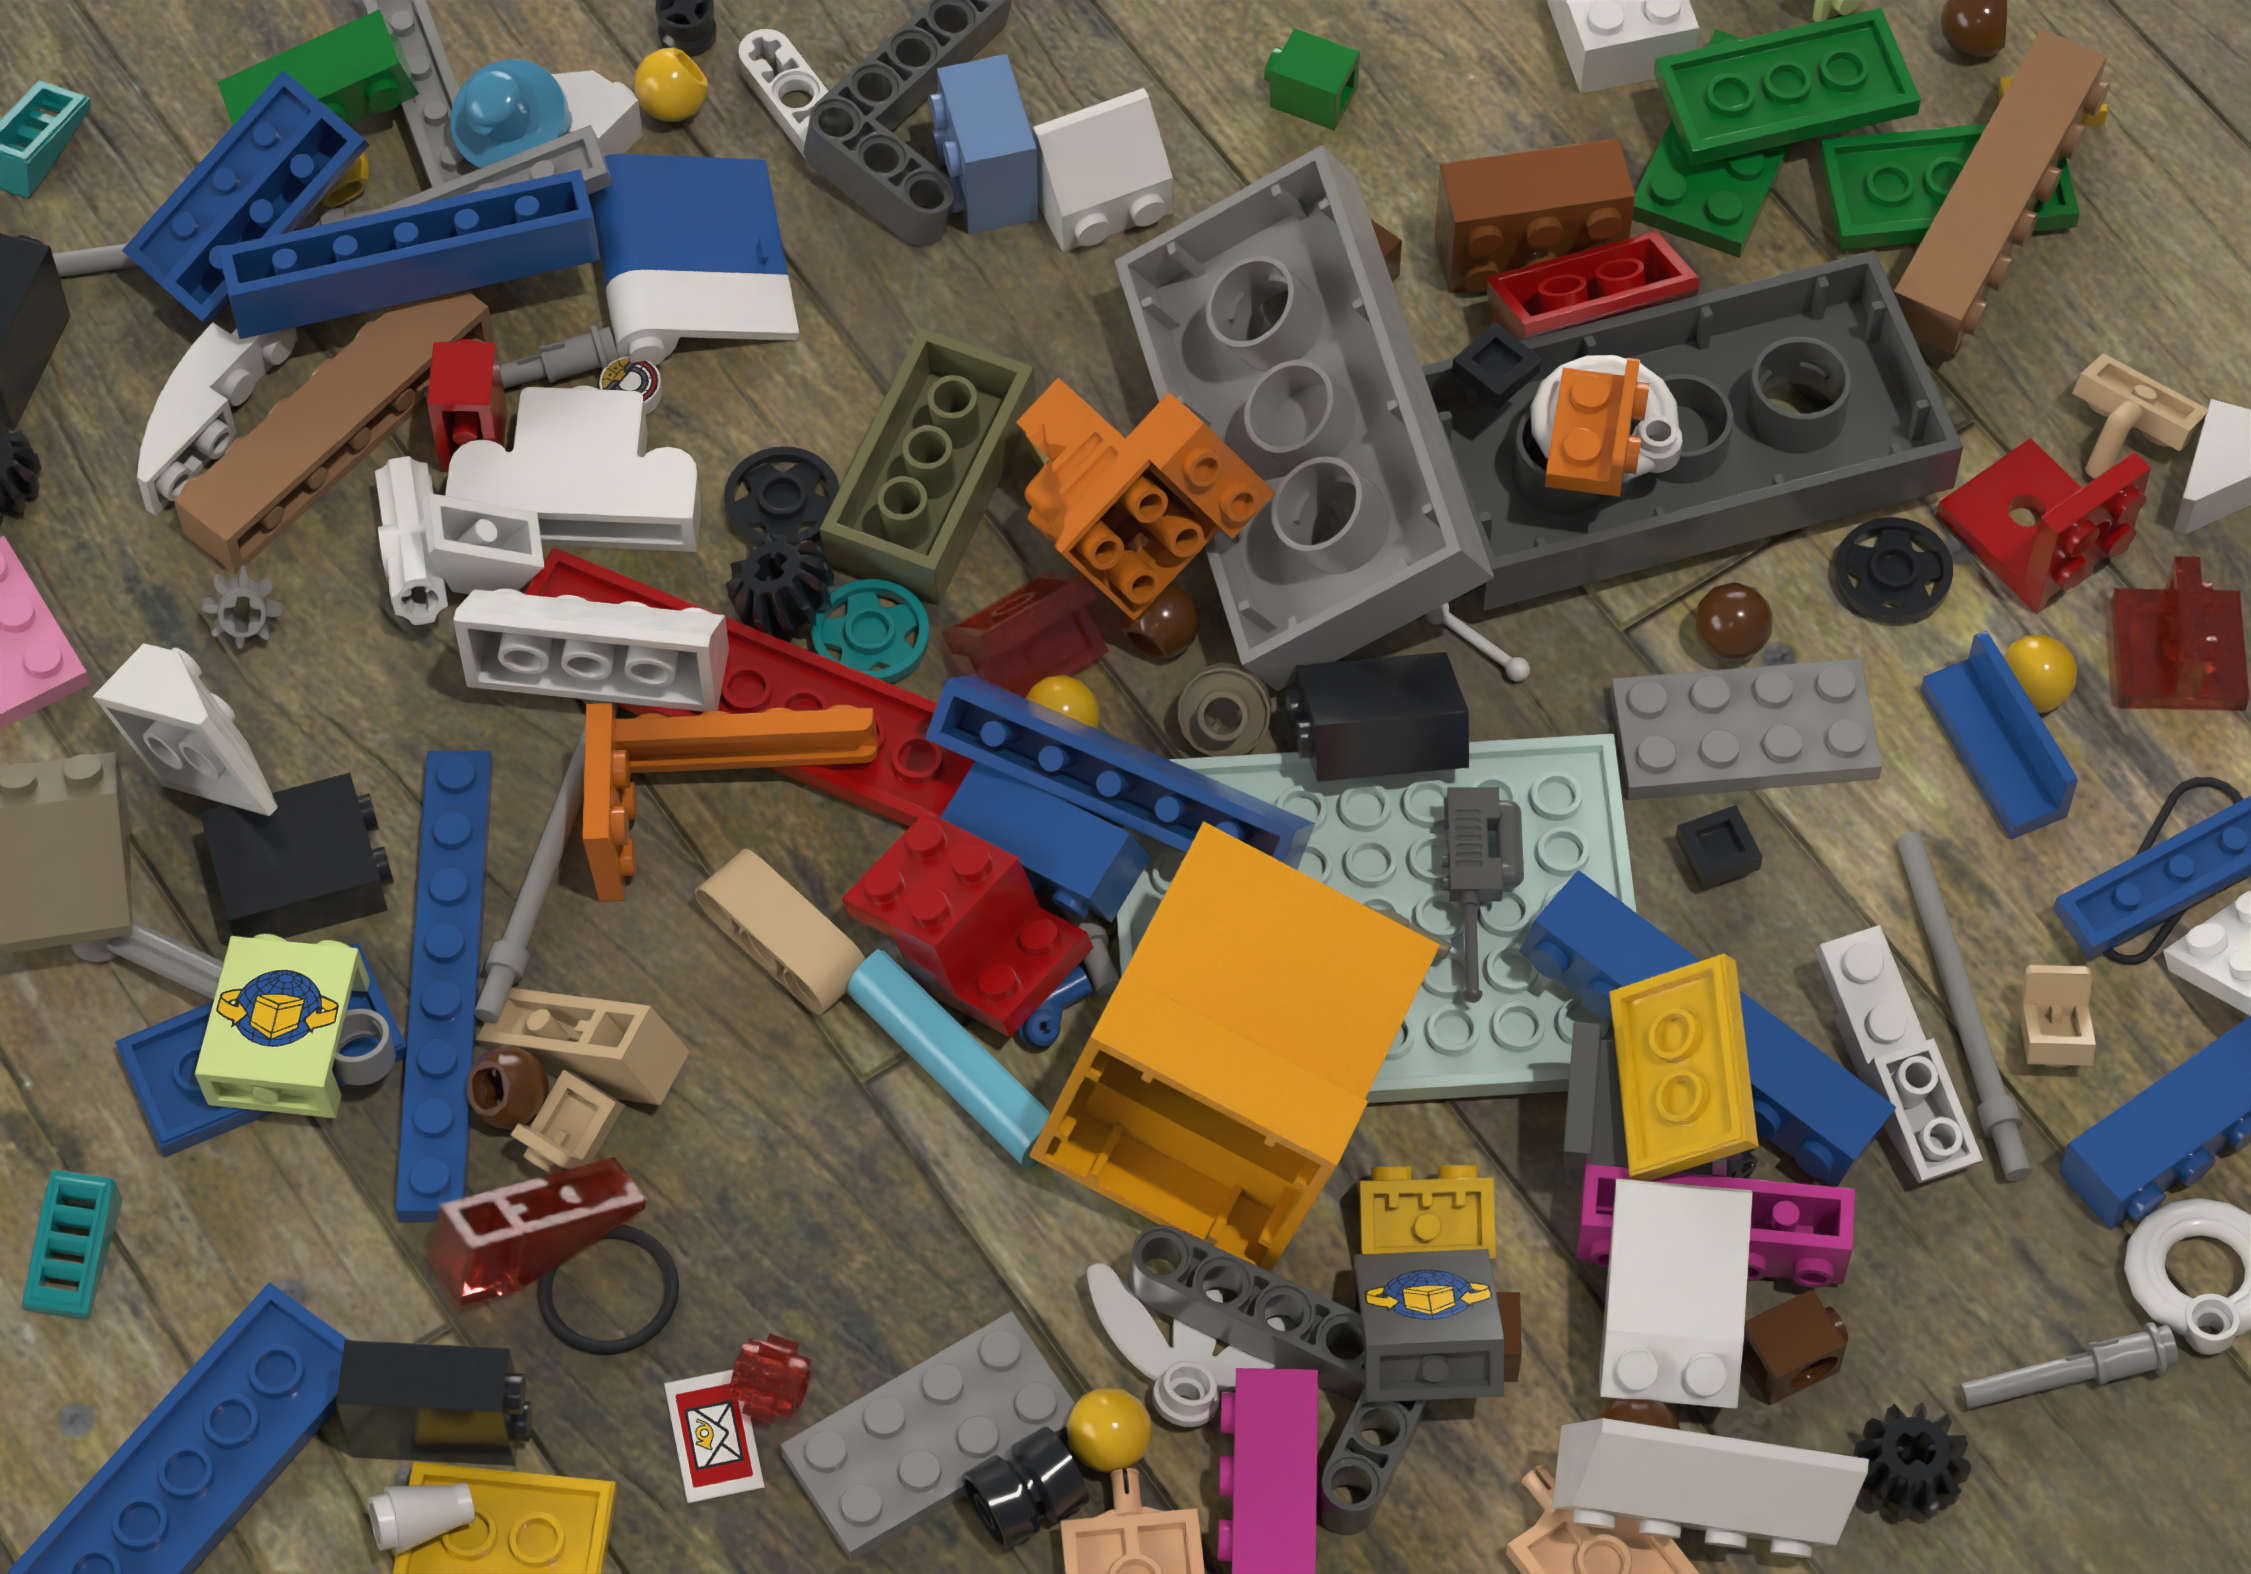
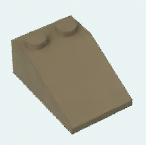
M116 751L93 755L80 754L72 758L29 764L16 763L7 767H1V953L6 954L133 935L130 813Z

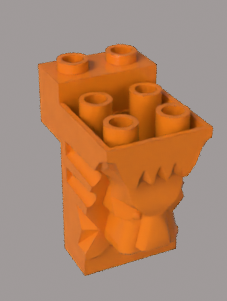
M1059 377L1016 422L1026 432L1025 436L1049 458L1043 468L1026 487L1025 499L1032 506L1027 520L1047 539L1055 542L1054 547L1134 621L1220 529L1230 538L1234 539L1276 494L1203 421L1170 392L1126 438Z

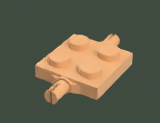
M1545 1465L1537 1466L1535 1473L1531 1470L1522 1479L1523 1486H1526L1541 1505L1544 1513L1535 1526L1507 1544L1506 1555L1521 1574H1700L1672 1538L1640 1534V1521L1615 1518V1527L1613 1529L1574 1524V1511L1552 1508L1555 1479L1548 1472Z
M1127 1468L1128 1494H1125L1122 1469L1115 1470L1110 1474L1114 1509L1095 1518L1061 1521L1065 1574H1205L1198 1508L1161 1511L1146 1506L1142 1507L1139 1471Z

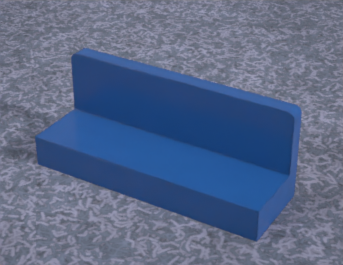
M1988 631L1974 635L1968 659L1924 676L1921 691L2012 840L2066 818L2078 780Z

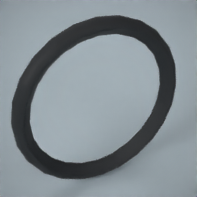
M603 1224L576 1232L555 1248L547 1258L540 1274L538 1298L540 1310L547 1325L560 1339L574 1348L589 1353L615 1354L637 1348L660 1333L671 1319L677 1305L680 1283L677 1267L670 1253L656 1238L641 1229L628 1225ZM611 1237L624 1238L636 1242L652 1253L664 1272L666 1283L665 1296L656 1316L637 1333L615 1340H594L570 1329L558 1316L553 1305V1278L559 1265L568 1254L580 1245L592 1240Z

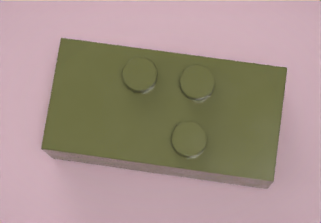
M920 327L820 527L824 556L829 566L865 579H880L899 584L916 597L940 605L1024 432L1016 422L1037 400L1034 367Z

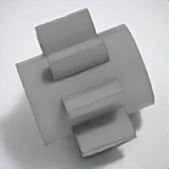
M241 566L239 577L228 581L223 576L216 574L214 576V585L219 592L218 598L207 597L202 599V611L213 614L218 613V618L211 625V635L216 637L226 631L230 635L235 636L237 648L241 649L245 643V637L256 633L261 638L268 640L270 632L265 622L266 616L277 617L282 613L281 603L271 600L265 601V597L273 588V580L267 577L257 583L249 578L246 566ZM237 597H248L250 607L247 611V617H236L233 607L236 605Z

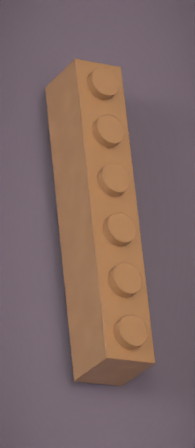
M2043 29L2039 31L1894 290V295L1914 338L1954 355L1965 333L1973 337L1978 333L1989 307V303L1984 301L1990 288L1998 292L2002 289L2014 258L2008 256L2014 244L2021 247L2026 245L2038 218V214L2033 212L2038 200L2045 203L2050 201L2062 174V170L2057 168L2062 157L2070 160L2073 159L2086 130V126L2081 124L2086 113L2096 116L2105 100L2110 83L2101 79L2107 55Z
M467 290L394 305L377 320L367 322L346 348L334 358L323 361L315 369L311 379L290 397H284L279 400L270 410L268 417L248 435L235 439L226 449L224 456L203 475L191 478L184 485L179 496L174 499L183 534L236 575L241 566H246L427 402L423 387L429 385L433 342H455L460 339L494 342L488 306Z

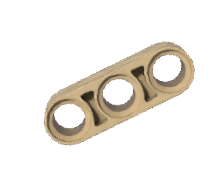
M747 848L742 849L695 889L696 899L707 916L797 1000L817 1015L823 1014L847 993V985L851 976L866 960L859 948L762 858Z

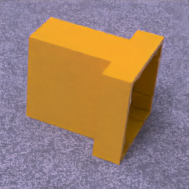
M1203 821L1079 1057L1029 1157L1159 1225L1176 1228L1271 1272L1337 1167L1368 1103L1365 1099L1440 944Z

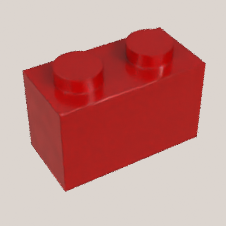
M460 339L455 342H433L427 406L441 472L449 471V464L453 454L462 445L470 441L484 439L496 442L505 448L508 410L496 343L479 342L473 339Z

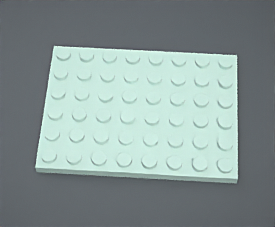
M1614 734L1469 742V768L1320 782L1316 781L1310 759H1300L1298 752L1169 759L1174 763L1314 822L1315 826L1297 869L1298 871L1361 904L1377 910L1391 909L1409 919L1410 923L1451 944V950L1446 959L1434 957L1365 1099L1368 1103L1568 1091L1574 1022L1600 1024L1602 1040L1615 1041L1612 1021L1592 1013L1580 997L1556 979H1550L1540 974L1533 967L1530 960L1519 952L1534 920L1577 870L1581 871L1636 912ZM1447 787H1499V800L1516 802L1522 812L1524 879L1516 888H1503L1501 902H1480V907L1477 909L1479 990L1483 992V996L1476 1003L1466 1001L1463 996V992L1466 990L1464 910L1460 908V902H1449V890H1443V877H1449L1448 868H1442V855H1448L1443 803L1444 797L1447 796ZM1109 819V823L1129 832L1151 856L1145 869L1116 914L1120 975L1122 977L1177 873L1186 852ZM1488 831L1489 858H1497L1496 831Z

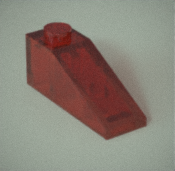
M612 1157L440 1204L429 1264L460 1307L515 1292L643 1211L646 1207L647 1199L617 1159Z

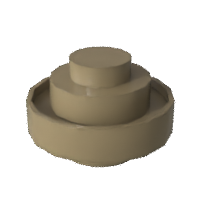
M1217 663L1202 668L1187 681L1179 698L1178 721L1184 737L1195 749L1211 757L1238 756L1248 753L1262 741L1270 724L1272 702L1265 684L1255 674L1238 664Z

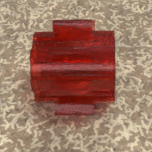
M769 1333L766 1342H759L749 1338L748 1343H744L735 1362L728 1390L731 1391L730 1398L745 1402L742 1414L773 1424L776 1415H783L792 1419L794 1414L797 1415L807 1394L813 1373V1366L811 1365L813 1360L798 1355L800 1343Z

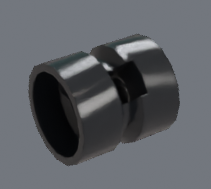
M1047 1426L1011 1445V1457L1006 1460L998 1455H994L961 1474L965 1492L975 1513L990 1537L1004 1551L1040 1531L1041 1518L1046 1517L1056 1522L1089 1503V1493L1077 1465L1062 1441Z

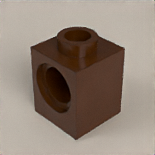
M1813 1289L1745 1321L1742 1362L1768 1404L1772 1405L1840 1372L1848 1343L1847 1330L1835 1309L1830 1306L1824 1308Z

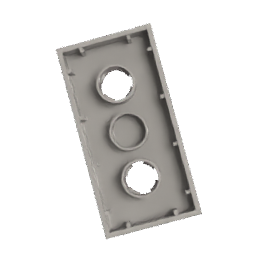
M1323 145L1114 260L1158 401L1160 402L1170 392L1203 421L1276 493L1234 539L1230 538L1220 529L1204 546L1243 667L1273 689L1279 691L1296 682V665L1335 662L1494 578L1356 176ZM1288 291L1287 304L1281 318L1268 332L1257 338L1264 320L1262 303L1275 294ZM1356 490V503L1348 523L1333 538L1317 544L1328 526V503L1343 493Z

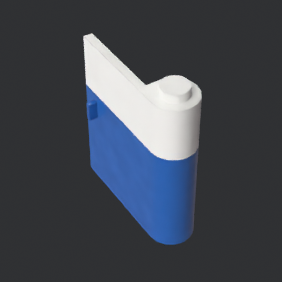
M624 153L604 156L614 185L589 194V200L594 216L614 343L619 358L629 356L631 363L649 360L654 365H658L673 352L680 337L797 340L800 333L766 160Z

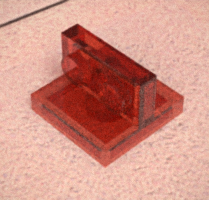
M2175 556L2165 589L2114 588L2111 599L2119 709L2246 710L2250 697L2240 590H2213L2211 581H2202L2200 556Z
M1045 572L942 631L952 654L968 656L980 679L1024 698L1027 697L1031 688L1044 678L1058 675L1068 676L1109 652L1086 607V604L1095 600L1097 596L1085 575Z

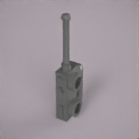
M1447 787V796L1444 797L1443 803L1448 855H1442V868H1448L1449 877H1443V890H1449V902H1460V908L1464 910L1466 990L1463 992V996L1466 1001L1476 1003L1483 996V992L1479 990L1477 909L1480 907V902H1501L1503 888H1516L1524 879L1522 812L1516 802L1499 800V787ZM1488 831H1496L1497 858H1489Z

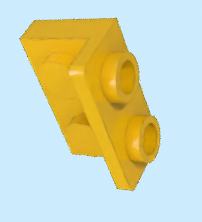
M1438 1165V1179H1411V1166L1371 1167L1372 1180H1357L1361 1254L1489 1249L1490 1259H1496L1494 1178H1478V1165Z

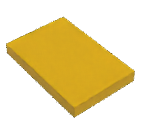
M1721 954L1609 991L1630 1177L1638 1181H1650L1757 1148V1130L1736 960L1726 954Z
M413 1462L409 1486L453 1485L466 1482L472 1497L475 1521L460 1525L400 1554L396 1552L393 1574H604L617 1497L616 1482Z

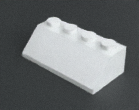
M506 588L496 591L473 590L455 610L453 622L467 687L703 712L718 711L729 651L725 615L712 614L700 608H687L682 611L650 608L645 604L633 601L620 604L591 602L574 595H562L557 598L533 596Z
M1601 1418L1561 1426L1552 1508L1574 1511L1573 1523L1583 1526L1613 1529L1615 1527V1518L1640 1521L1639 1533L1644 1535L1680 1538L1682 1527L1706 1531L1705 1543L1710 1545L1746 1548L1748 1537L1771 1541L1770 1553L1811 1558L1812 1547L1837 1545L1868 1473L1869 1459Z

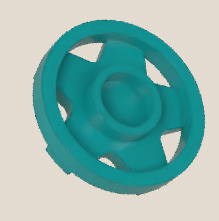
M863 579L847 583L830 593L831 609L815 613L817 627L812 625L811 632L813 648L816 654L887 683H893L903 677H909L920 666V662L926 654L929 644L927 613L918 598L899 584L880 579ZM876 595L895 599L902 604L889 608L883 607ZM848 600V609L845 616L828 618L835 608ZM919 628L917 642L914 648H912L905 639ZM827 649L841 652L840 662ZM876 667H883V668H885V669L874 670V671H873V669L876 668Z

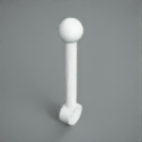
M1448 603L1424 615L1425 619L1431 624L1438 625L1444 623L1502 665L1509 679L1515 682L1523 681L1529 675L1530 666L1525 659L1521 657L1512 658L1449 612Z

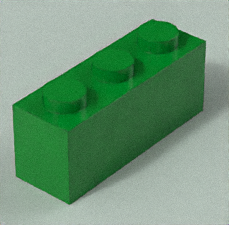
M380 9L217 82L232 126L282 70L288 73L349 126L379 112L392 110L400 103L419 95L400 41Z

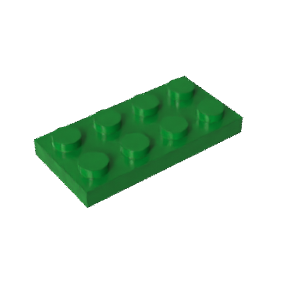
M1882 8L1655 59V78L1691 166L1917 115L1921 103L1920 96Z
M1715 29L1707 47L1743 38ZM1671 119L1635 192L1632 220L1740 258L1794 143L1691 166L1674 122Z
M1988 123L1821 139L1818 154L1839 249L1847 250L1922 242ZM2062 157L2057 168L2062 170V174L2052 198L2048 203L2038 200L2033 212L2038 214L2033 231L2077 227L2080 212L2066 157Z

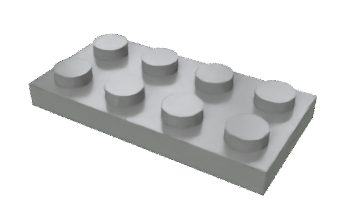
M1862 658L1612 678L1610 694L1627 800L1877 780L1880 778L1882 764Z
M1010 1311L780 1444L781 1455L849 1560L853 1562L966 1496L961 1474L994 1455H998L1006 1460L1011 1457V1445L1044 1426L1053 1430L1060 1440L1068 1436L1066 1423L1076 1404L1014 1313Z

